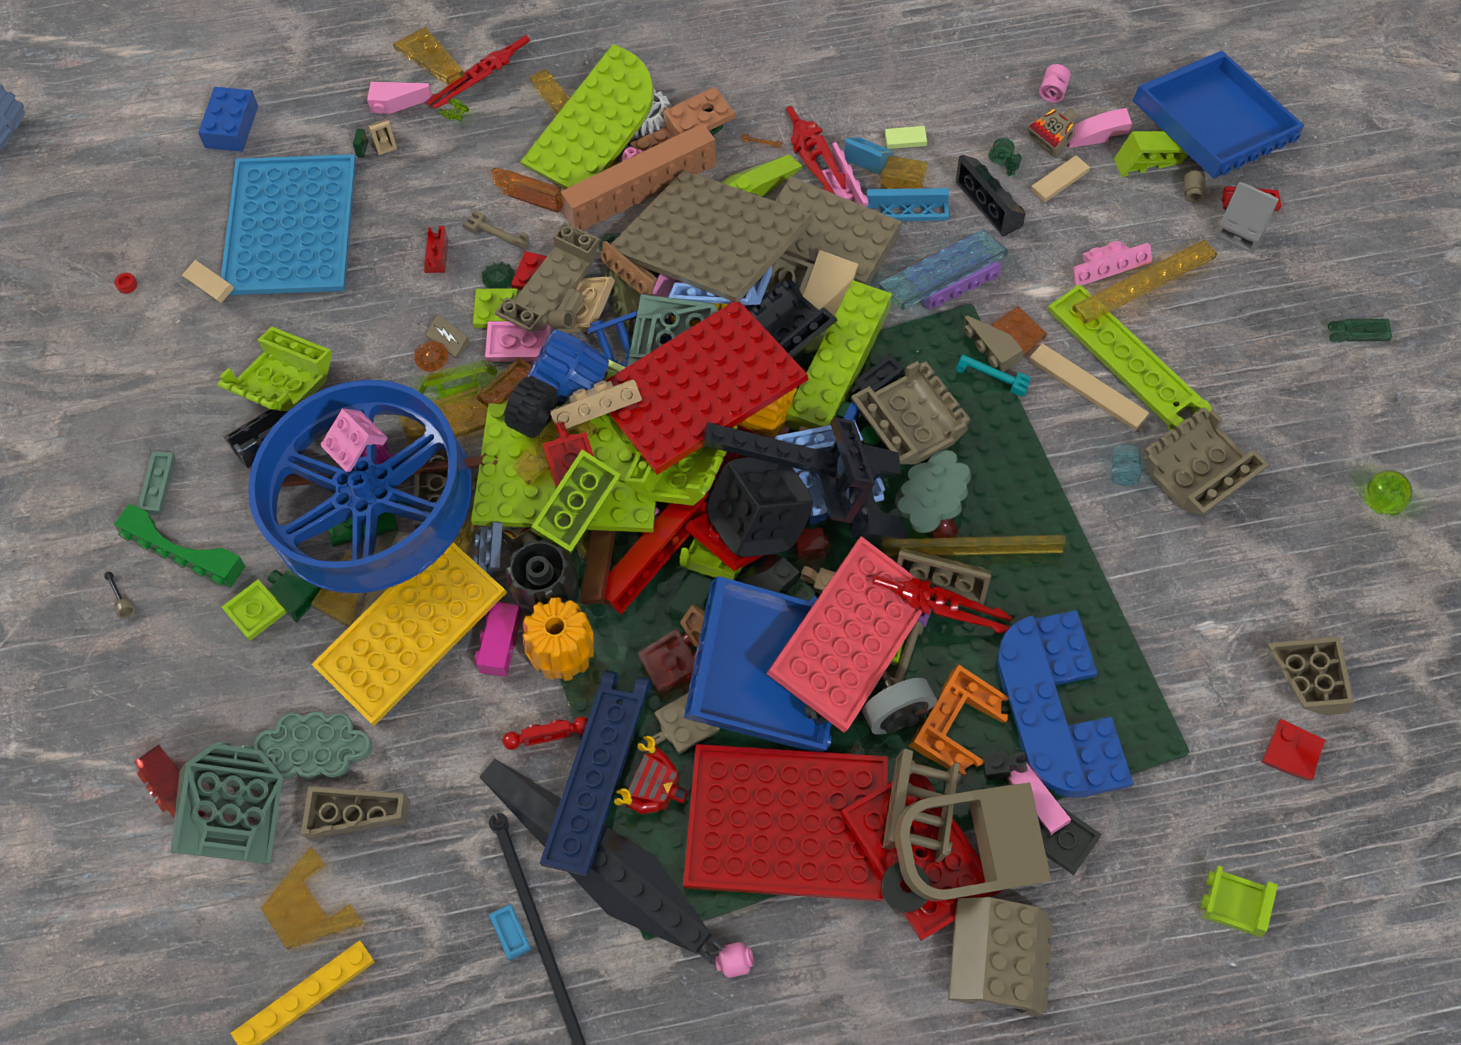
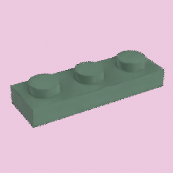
M151 453L138 508L147 511L149 514L162 515L176 458L174 453Z

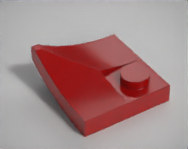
M1280 719L1277 722L1261 763L1292 776L1312 781L1326 740Z

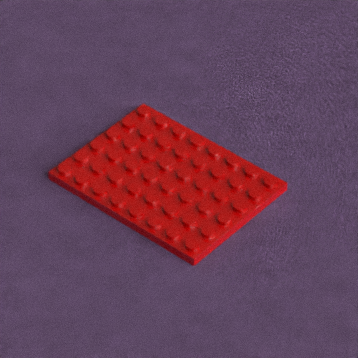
M740 301L738 303L732 302L605 380L606 382L611 381L612 385L616 386L634 379L642 398L641 401L612 411L608 415L655 474L658 475L703 447L707 422L733 428L805 383L809 378L807 373Z
M696 744L683 887L689 889L882 902L883 896L880 887L882 879L839 812L887 785L888 757Z

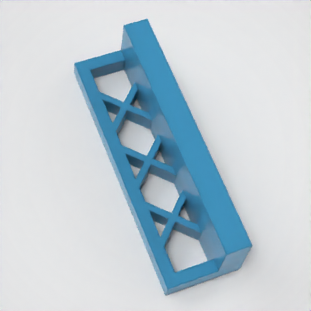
M949 188L867 189L868 208H879L883 211L882 214L897 220H949ZM935 207H944V213L936 214L932 210ZM900 208L903 212L901 214H894L892 210ZM914 208H921L923 212L915 214L912 210Z

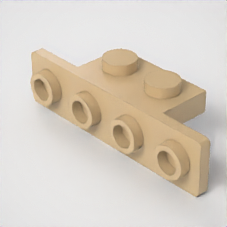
M634 379L613 386L611 381H601L596 383L592 389H579L573 392V395L569 397L571 403L552 409L550 413L555 425L565 422L567 429L639 402L642 398Z

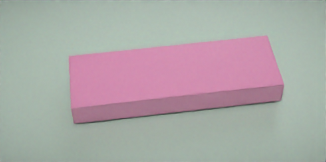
M1028 764V771L1019 773L1013 770L1011 777H1006L1011 785L1031 783L1038 820L1050 835L1071 822L1070 817Z

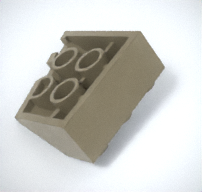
M1340 637L1267 643V647L1304 709L1323 715L1350 713L1354 700Z

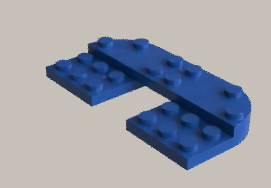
M1077 610L1036 619L1030 616L1015 623L1006 632L1000 644L997 656V669L1004 694L1008 697L1017 726L1021 750L1025 752V763L1027 762L1046 787L1055 791V794L1060 796L1079 798L1132 787L1134 783L1112 717L1068 726L1055 685L1097 676V670Z

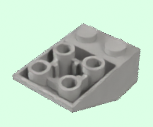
M1239 182L1215 237L1254 254L1264 237L1279 199L1251 185Z

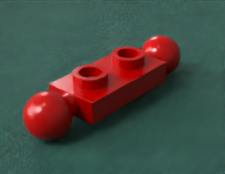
M581 716L570 724L568 720L564 721L562 719L553 720L550 724L546 725L533 724L528 726L527 729H522V734H518L515 731L507 732L503 736L502 743L506 749L515 750L522 743H525L527 747L570 738L574 732L578 735H583L588 718Z

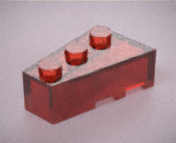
M158 744L134 761L139 768L136 774L144 784L149 783L145 787L153 798L158 797L155 802L163 812L168 810L175 817L180 771ZM198 810L201 818L206 815L204 811Z

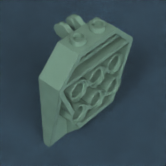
M641 294L627 367L662 346L661 340L663 337L669 336L673 339L690 329L692 321H703L719 310L711 303ZM667 316H675L676 321L674 324L668 325L665 323Z
M217 742L210 745L182 767L179 775L170 853L262 863L265 865L271 863L283 776L262 750H256L248 745L235 747L230 746L227 742ZM201 782L207 783L211 790H205ZM226 786H231L235 794L229 793L226 790ZM250 789L256 790L259 797L253 796L250 793ZM198 810L204 811L207 814V819L201 818ZM223 814H228L232 822L224 820ZM247 817H252L256 825H251Z

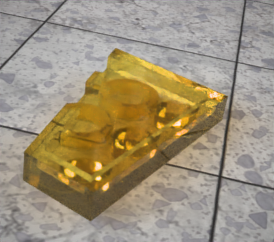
M348 549L340 561H351L352 551ZM321 588L311 606L350 627L353 623L360 593H340Z

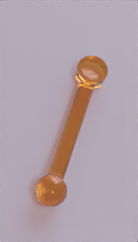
M749 134L742 136V141L746 143L753 141L773 145L776 148L782 147L781 141L774 142L753 138Z

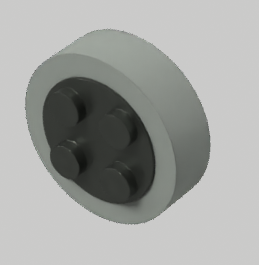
M885 671L880 678L885 690L871 698L863 707L862 713L872 733L887 734L906 726L909 727L917 724L936 705L937 699L926 679L912 678L893 684L888 672Z

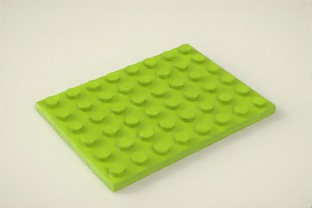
M489 403L481 456L484 453L487 455L483 457L482 461L485 465H479L471 519L472 524L491 526L493 522L502 523V526L531 527L556 490L542 445L559 437L558 431L552 418L539 436L535 438L527 437L506 426L504 415L507 404ZM608 413L567 428L568 434L577 435L587 432L594 457L621 474L619 481L587 530L654 532L656 501L650 500L624 482L638 451Z

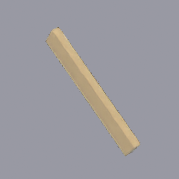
M1043 343L1029 358V362L1135 431L1149 415L1148 411Z

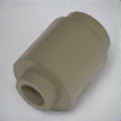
M1191 171L1184 177V195L1188 201L1199 202L1205 195V174L1200 171Z

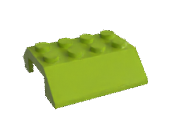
M271 326L257 340L263 353L237 379L232 370L228 368L219 376L221 380L218 382V387L231 391L241 397H246V399L269 409L289 411L304 399L315 394L326 383L332 351Z
M703 446L658 475L655 474L638 452L624 482L652 501L694 505L710 490L715 475L723 461L722 458L727 451Z

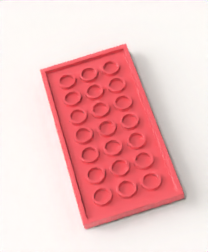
M862 536L857 540L766 673L842 732L848 730L922 614L919 608L914 609L910 607L908 602L896 594L895 591L872 584L875 575L894 582H906L916 577Z

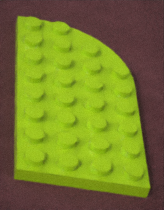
M612 44L520 161L522 166L564 189L608 169L650 113L654 99V87L645 64L633 53Z

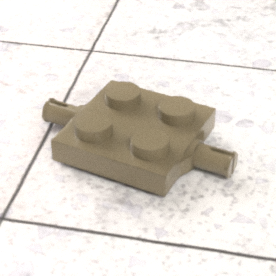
M688 693L654 712L661 726V732L652 736L655 745L667 740L673 745L678 755L719 732L718 727L683 718Z

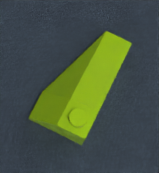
M788 154L732 174L721 183L764 197L801 170L802 165Z

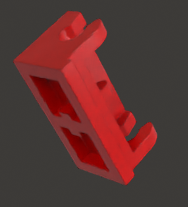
M439 226L438 233H433L432 228L429 227L427 230L424 272L445 273L448 236L445 226Z

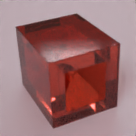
M823 528L805 529L802 531L796 542L798 561L825 558L826 549H829L828 535L824 536Z

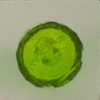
M1394 470L1381 471L1376 473L1366 484L1364 498L1368 506L1376 513L1381 515L1386 513L1391 514L1390 516H1395L1402 513L1410 504L1413 494L1412 485L1408 478L1400 472Z

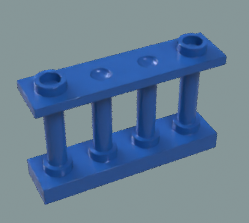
M638 311L605 323L602 320L591 323V328L587 330L588 335L596 333L604 356L624 367L628 365L631 341L624 322L636 319ZM666 317L665 323L669 325L668 320H667V317ZM616 326L627 355L625 357L626 361L618 363L614 359L604 329ZM669 336L665 337L667 342L672 340Z

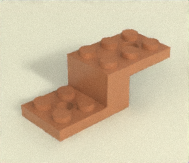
M713 87L664 110L665 127L631 142L630 147L646 151L702 123L710 131L735 119V112L718 89ZM707 108H710V109H712L713 111H711V112H706V111H703V110H705V109H707Z

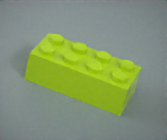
M581 450L531 526V531L546 540H551L552 544L556 547L560 545L570 555L619 481L621 474L589 453Z

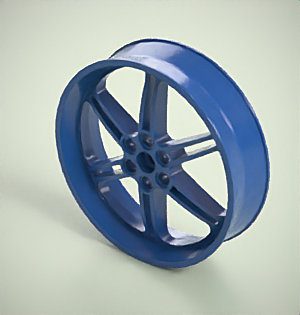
M351 381L326 388L304 399L290 409L272 427L260 445L252 464L248 486L250 509L262 535L278 551L287 566L302 579L317 587L334 592H374L401 584L423 572L440 558L453 543L466 520L472 497L471 469L467 468L465 464L466 454L458 440L454 437L448 420L435 403L425 395L408 386L390 381ZM342 408L362 411L373 423L375 415H399L409 417L426 428V432L422 437L377 465L376 444H367V456L364 457L363 450L350 472L301 455L315 440L330 430ZM441 449L447 451L448 479L444 491L437 502L432 503L395 489L422 467L436 452ZM294 463L302 464V465H304V466H306V467H308V468H311V469H313V470H315V471H317V472H320V473H322V474H325V475H327V476H330V477H332V479L326 478V477H324V476H322V475H319V474H317V473H315V472H312V471H310V470H308V469H305V468H303V467H301V466H298V465H296V464H294ZM295 473L335 492L331 498L287 525L278 524V496L283 481L289 474ZM400 502V503L406 504V505L411 506V507H407V506H404V505H401V504H398V503ZM388 512L423 522L414 532L399 543L380 553L374 554L377 519L380 514ZM353 517L351 561L316 560L299 550L298 547L301 542L317 536ZM366 525L364 557L362 558V553H363V530H364V526Z

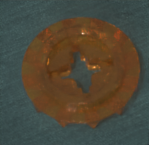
M427 340L425 344H419V349L414 351L415 363L423 371H437L448 360L446 347L443 343L441 344L436 340L434 342ZM430 350L433 352V361L428 357Z

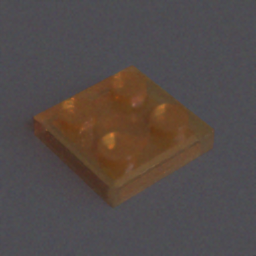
M1019 306L990 325L1010 334L1023 349V354L1044 340L1047 335Z

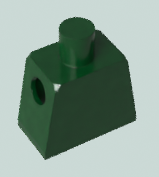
M290 568L284 574L274 570L268 576V581L273 584L270 587V593L296 623L326 592L325 589L305 581Z

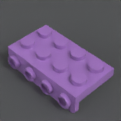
M976 238L906 271L904 278L926 308L930 310L934 307H940L952 298L960 297L970 289L978 288L987 281L995 280L1000 274L1001 264L998 261L994 263Z

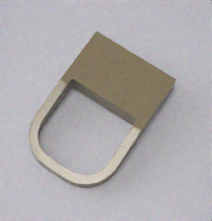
M1030 782L923 799L906 807L897 820L895 844L900 870L908 887L923 899L942 901L1051 881ZM969 803L985 883L947 890L933 888L920 878L915 867L910 842L912 821L918 813L925 809Z

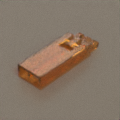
M492 169L494 184L504 189V195L556 213L560 211L563 205L561 187L507 169Z

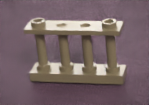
M903 749L896 758L883 848L893 850L896 847L895 826L902 811L908 807L905 805L906 797L910 795L927 799L956 793V787L959 786L961 780V773L958 772L959 763L955 762L946 772L916 764L912 760L913 751ZM915 773L945 781L944 794L911 786V783L908 782L909 775ZM954 805L942 807L941 817L920 812L914 818L915 821L939 827L938 840L910 833L911 844L936 850L935 862L938 863L946 856H949L951 852L952 841H949Z

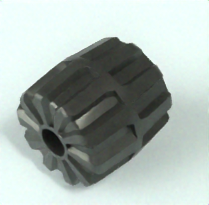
M542 539L539 542H531L530 540L523 543V547L517 552L514 551L509 557L510 567L506 568L507 582L513 599L526 616L533 614L534 605L539 602L547 604L551 598L559 597L563 603L570 600L577 603L579 598L578 574L574 563L563 547L560 545L554 546L551 540Z

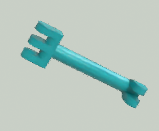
M962 354L956 367L958 372H964L966 367L969 366L1012 385L1010 392L1021 397L1026 395L1031 381L1030 376L1018 371L1017 375L1013 377Z

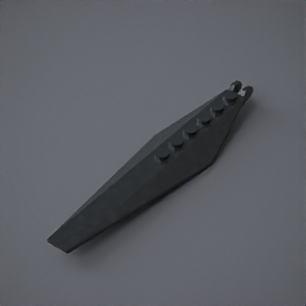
M494 759L479 778L545 847L561 798ZM604 826L588 877L569 873L605 913L615 919L691 951L696 955L698 953L710 964L715 959L710 953L701 949L707 940L717 950L722 951L725 947L711 936V932L658 859L607 826Z

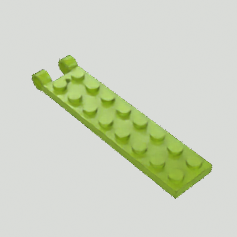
M1080 284L1048 306L1047 311L1168 425L1170 431L1172 429L1176 431L1175 427L1185 421L1178 414L1189 406L1194 414L1203 407L1207 408L1209 412L1212 411L1211 405L1206 400L1202 399Z

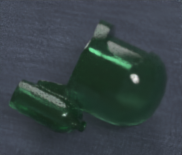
M1007 137L996 139L988 155L992 162L1005 165L1009 177L1015 175L1022 160L1020 154L1014 155L1015 145Z

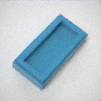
M512 904L488 914L509 961L532 950Z

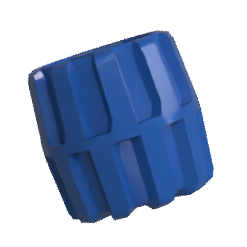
M553 330L541 347L539 355L534 360L527 377L533 376L556 387L558 390V402L565 405L571 403L569 397L573 395V392L579 389H592L596 383L602 381L607 371L609 360L582 340L562 331Z

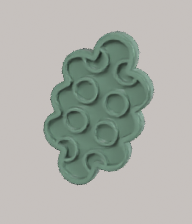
M948 450L936 452L930 457L928 463L914 465L908 472L909 481L901 487L903 497L898 502L900 515L910 519L913 530L920 533L933 531L939 526L941 520L956 517L962 510L961 501L968 495L966 484L971 480L969 467L958 463L956 454Z
M319 711L310 712L304 717L297 713L285 714L277 721L275 730L263 731L255 738L253 743L254 749L262 750L283 776V779H290L299 775L307 781L316 780L322 775L329 779H339L349 771L351 762L366 759L373 748L368 734L364 731L355 730L349 716L343 713H335L327 717Z

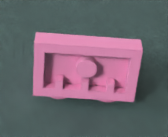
M342 408L322 441L321 447L346 472H350L367 444L384 445L388 437L362 411Z

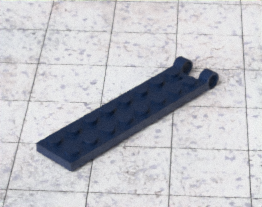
M604 671L540 860L541 866L588 877L645 700L651 691V679L638 677L632 694L615 690L618 683V672ZM620 700L623 701L621 705L617 704Z

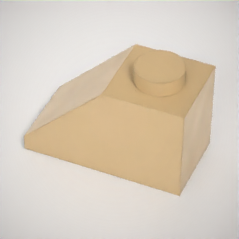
M385 119L367 126L378 155L397 149L389 120Z

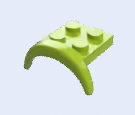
M694 538L689 550L685 547L681 549L680 566L696 571L701 575L720 576L735 580L742 569L740 568L734 572L696 538Z

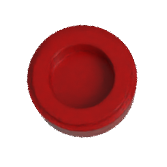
M131 273L118 275L114 282L117 290L123 294L131 293L137 287V281Z

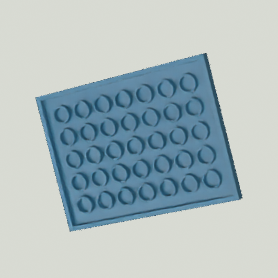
M355 154L240 158L235 160L221 278L234 287L229 295L345 291L356 171Z

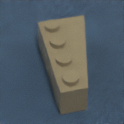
M309 786L301 835L310 840L407 823L410 799L402 793Z

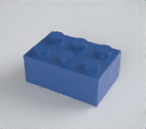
M214 87L198 132L205 148L243 152L258 108L252 90Z

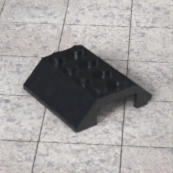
M783 279L772 288L776 294L775 297L770 291L766 292L761 303L758 304L759 310L755 305H750L747 308L791 357H794L838 321L827 309L823 307L819 310L804 298L798 285L791 279L787 282Z
M269 409L224 436V439L240 462L247 468L252 467L256 453L269 431L288 411Z

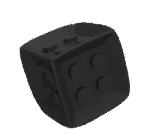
M746 457L732 460L724 466L709 497L707 513L714 528L726 546L735 555L742 557L771 555L785 552L797 542L811 514L813 499L806 485L792 467Z

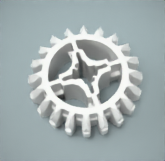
M654 89V99L650 113L635 133V136L641 134L644 137L645 134H652L654 131L665 127L663 111L670 108L671 104L661 91L656 93Z

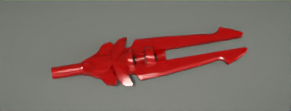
M525 35L512 45L489 53L488 56L482 58L480 62L464 72L440 93L433 94L426 104L431 105L460 83L472 77L432 107L435 109L449 103V99L491 74L495 68L500 70L503 65H507L510 62L511 56L518 49L530 42L529 37Z
M788 106L786 112L793 122L791 143L794 145V152H799L805 164L823 184V190L835 194L815 158L822 155L841 188L845 189V173H839L823 135H819L823 132V129L817 127L818 125L814 121L807 122L801 120L794 108ZM816 145L817 148L810 152L809 149L813 148Z
M876 575L873 577V585L895 591L896 594L908 602L910 607L914 609L919 608L928 615L931 608L935 614L991 627L996 633H1006L1011 628L957 610L959 604L1011 621L1012 617L1000 608L991 609L938 586L934 589L929 588L930 581L924 580L921 582L919 579L912 578L906 582H894ZM932 597H936L935 602L931 601ZM948 601L951 602L950 607L946 606Z

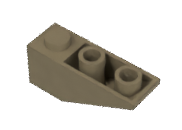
M965 316L963 329L966 335L975 340L978 350L987 355L988 361L993 368L1005 372L1023 361V349L1010 334L970 316Z

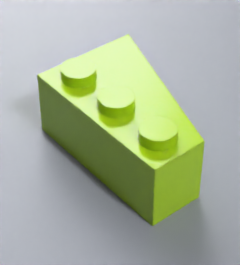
M1132 131L1115 156L1114 161L1121 176L1126 177L1129 175V172L1139 170L1140 173L1147 171L1146 168L1154 166L1161 169L1182 164L1188 154L1164 131Z

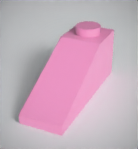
M371 82L367 101L371 113L391 114L428 101L432 93L429 83Z

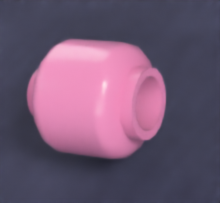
M743 942L723 945L725 947L722 951L719 950V956H715L717 970L722 971L727 978L748 974L750 968L754 966V958L750 946L746 947Z

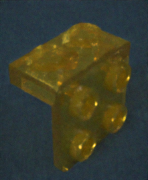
M889 156L886 167L882 171L881 189L923 188L927 163L920 160Z

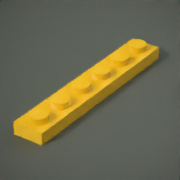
M358 941L230 1034L237 1045H262L374 964L375 961L363 943Z

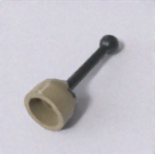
M106 572L104 578L109 581L118 599L114 606L117 616L119 618L130 617L135 612L133 603L126 598L122 599L113 580V573Z

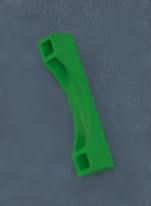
M130 503L114 523V526L119 531L118 535L124 540H133L144 550L150 548L163 559L168 557L181 568L189 567L196 575L200 577L205 575L218 586L225 585L231 588L246 567L240 556L223 548L194 550L171 543L157 531L155 522L147 511Z

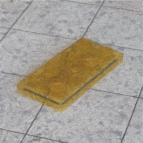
M481 386L433 402L448 420L455 438L485 428L488 405ZM399 416L409 445L425 434L426 428L417 421L406 416Z

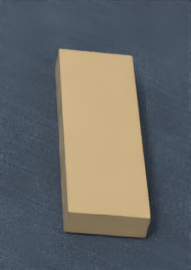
M1075 155L1032 185L1031 191L1045 203L1087 174L1090 167Z
M196 260L182 274L185 279L219 303H222L234 289L230 283Z

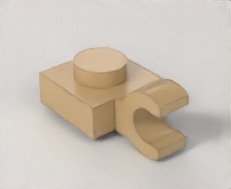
M804 566L800 580L814 584L813 591L822 593L835 572L821 568L820 572L817 573L812 568Z

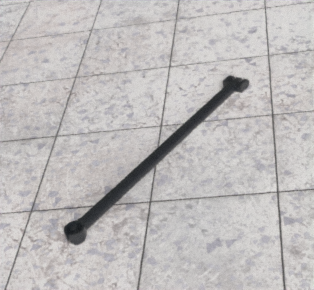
M497 813V817L502 819V823L495 825L496 817L493 814L490 817L489 826L498 837L572 1044L587 1045L508 832L509 821L504 814Z

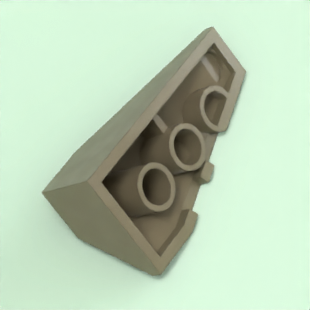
M782 254L772 265V275L766 292L770 291L775 297L776 294L772 288L783 279L786 282L791 279L798 285L803 296L814 264Z

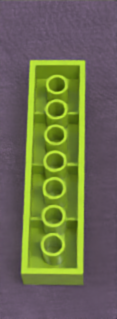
M852 280L835 315L838 321L829 327L807 371L809 380L800 385L787 411L788 428L799 431L800 426L818 428L831 425L842 402L847 401L850 395L849 391L853 388V383L857 380L891 309L892 293Z

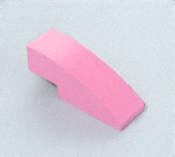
M1127 108L1102 113L1075 124V135L1068 143L1069 148L1105 143L1109 141V137L1129 134L1132 122Z

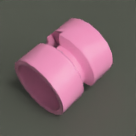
M1059 64L1050 65L1046 69L1039 89V94L1044 100L1051 103L1063 100L1071 78L1069 69Z

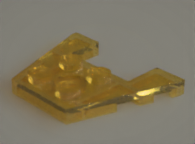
M313 847L306 851L260 908L287 950L319 940V938L330 934L341 933L342 930L351 927L356 928L363 925V922L350 904L328 919L305 885L304 881L325 867Z

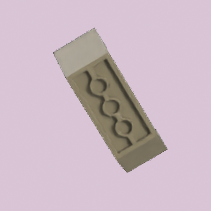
M564 222L553 236L555 245L553 250L514 300L506 297L496 310L495 315L529 332L545 329L549 324V313L554 309H558L568 289H575L590 270L600 242L599 238Z

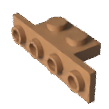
M604 241L600 260L639 294L652 296L657 278L644 267L632 263L611 244Z

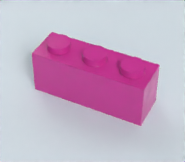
M497 602L485 614V622L487 624L485 630L481 631L480 643L482 644L480 651H476L474 660L480 673L507 677L522 617L519 605Z

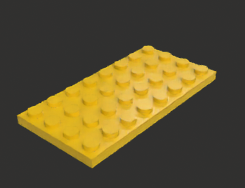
M453 542L444 554L423 572L401 584L388 588L311 665L375 726L507 591Z

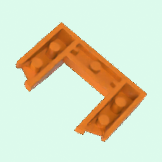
M958 665L950 673L942 687V692L937 698L936 705L918 728L908 746L947 769L955 762L959 763L958 772L961 773V776L967 774L964 770L973 763L978 767L983 764L984 760L947 737L946 734L964 702L1005 723L1008 720V715L1001 714V701H1008V697L961 665Z

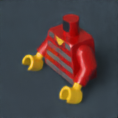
M643 737L647 740L648 746L646 748L640 743L638 748L641 751H649V753L644 754L629 789L616 791L623 796V800L617 798L614 800V803L619 806L626 804V807L640 814L658 812L660 809L666 810L671 799L683 804L688 790L677 786L679 782L677 768L670 758L658 746H655V741L652 737Z

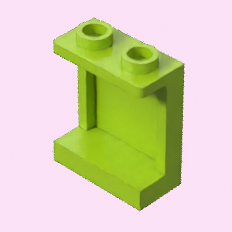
M1219 865L1213 872L1210 871L1206 880V885L1210 886L1208 895H1203L1200 908L1204 909L1202 918L1261 938L1268 930L1278 884L1268 881L1265 885L1223 872V867Z

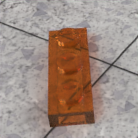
M519 357L477 394V400L486 407H488L489 403L502 404L510 397L521 380L527 377L532 366Z

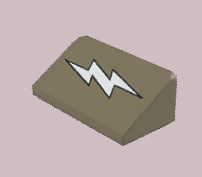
M440 315L436 316L425 334L427 338L454 358H457L470 346L468 336Z

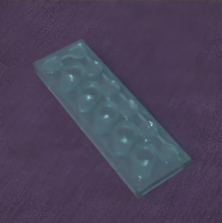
M982 229L881 281L879 289L892 293V301L901 310H904L1007 256L1008 250L987 231Z

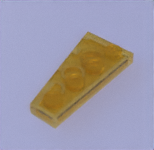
M427 27L393 43L396 51L403 52L405 57L415 60L423 69L427 68L432 75L446 84L464 77L462 68Z
M553 418L513 465L514 471L527 485L549 470L542 445L559 437ZM590 420L566 429L568 434L573 435L587 432L588 438L598 432L597 427Z

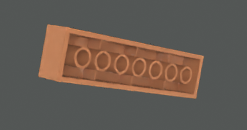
M702 123L561 191L565 218L570 225L582 231L587 230L591 226L603 222L617 213H622L626 209L660 194L683 170L694 174L710 170L717 165L715 138Z

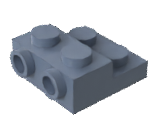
M493 522L490 528L481 527L479 532L474 535L473 544L474 547H477V555H473V561L491 577H494L500 568L502 523Z

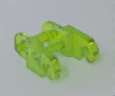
M452 98L449 99L448 102L455 106L452 111L445 110L444 112L443 109H440V115L452 121L454 119L462 121L463 113L469 112L468 106L462 104L461 100L456 98L453 101Z

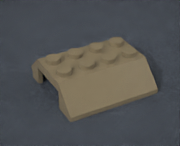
M916 361L907 366L906 375L903 378L876 392L869 386L851 396L855 405L890 451L899 452L900 464L917 465L936 452L953 445L969 429L967 424L971 421L970 417L963 408L955 411L960 404L950 392L945 393L948 390L938 376H934L935 372L926 361L921 365Z
M1205 407L1193 414L1192 419L1188 418L1176 426V431L1172 429L1159 438V442L1155 441L1145 448L1146 457L1143 458L1154 482L1182 510L1200 515L1208 512L1269 467V464L1254 449L1245 454L1219 428L1222 418L1214 410L1209 412Z
M991 897L958 898L956 900L948 1000L967 1004L982 1001L1021 1009V1014L1033 1017L1043 1016V1013H1047L1048 995L1045 993V990L1049 989L1050 970L1046 968V965H1050L1051 944L1048 943V940H1052L1053 922L1049 920L1050 915L1039 907Z

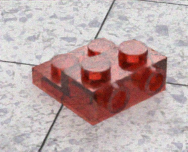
M675 629L638 653L656 689L661 694L680 682L686 683L692 678L697 652L693 653L690 647L693 643L687 633L683 634L678 629Z

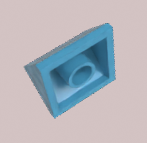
M859 136L849 137L845 140V160L878 175L881 174L894 153L892 150Z

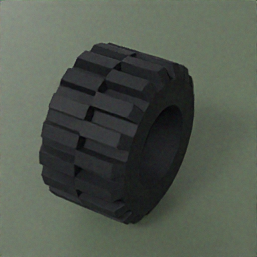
M533 376L525 377L513 390L506 405L504 415L506 426L530 438L539 436L552 419L550 411L557 407L558 390L556 387Z

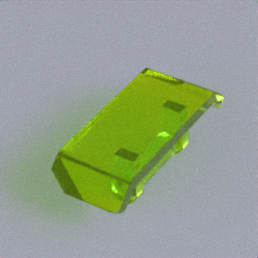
M485 360L477 361L424 376L418 383L416 391L424 394L427 387L437 385L440 399L444 401L447 400L446 398L471 391H480L476 374L486 371L495 376L498 370ZM471 375L472 383L447 390L443 389L442 383Z

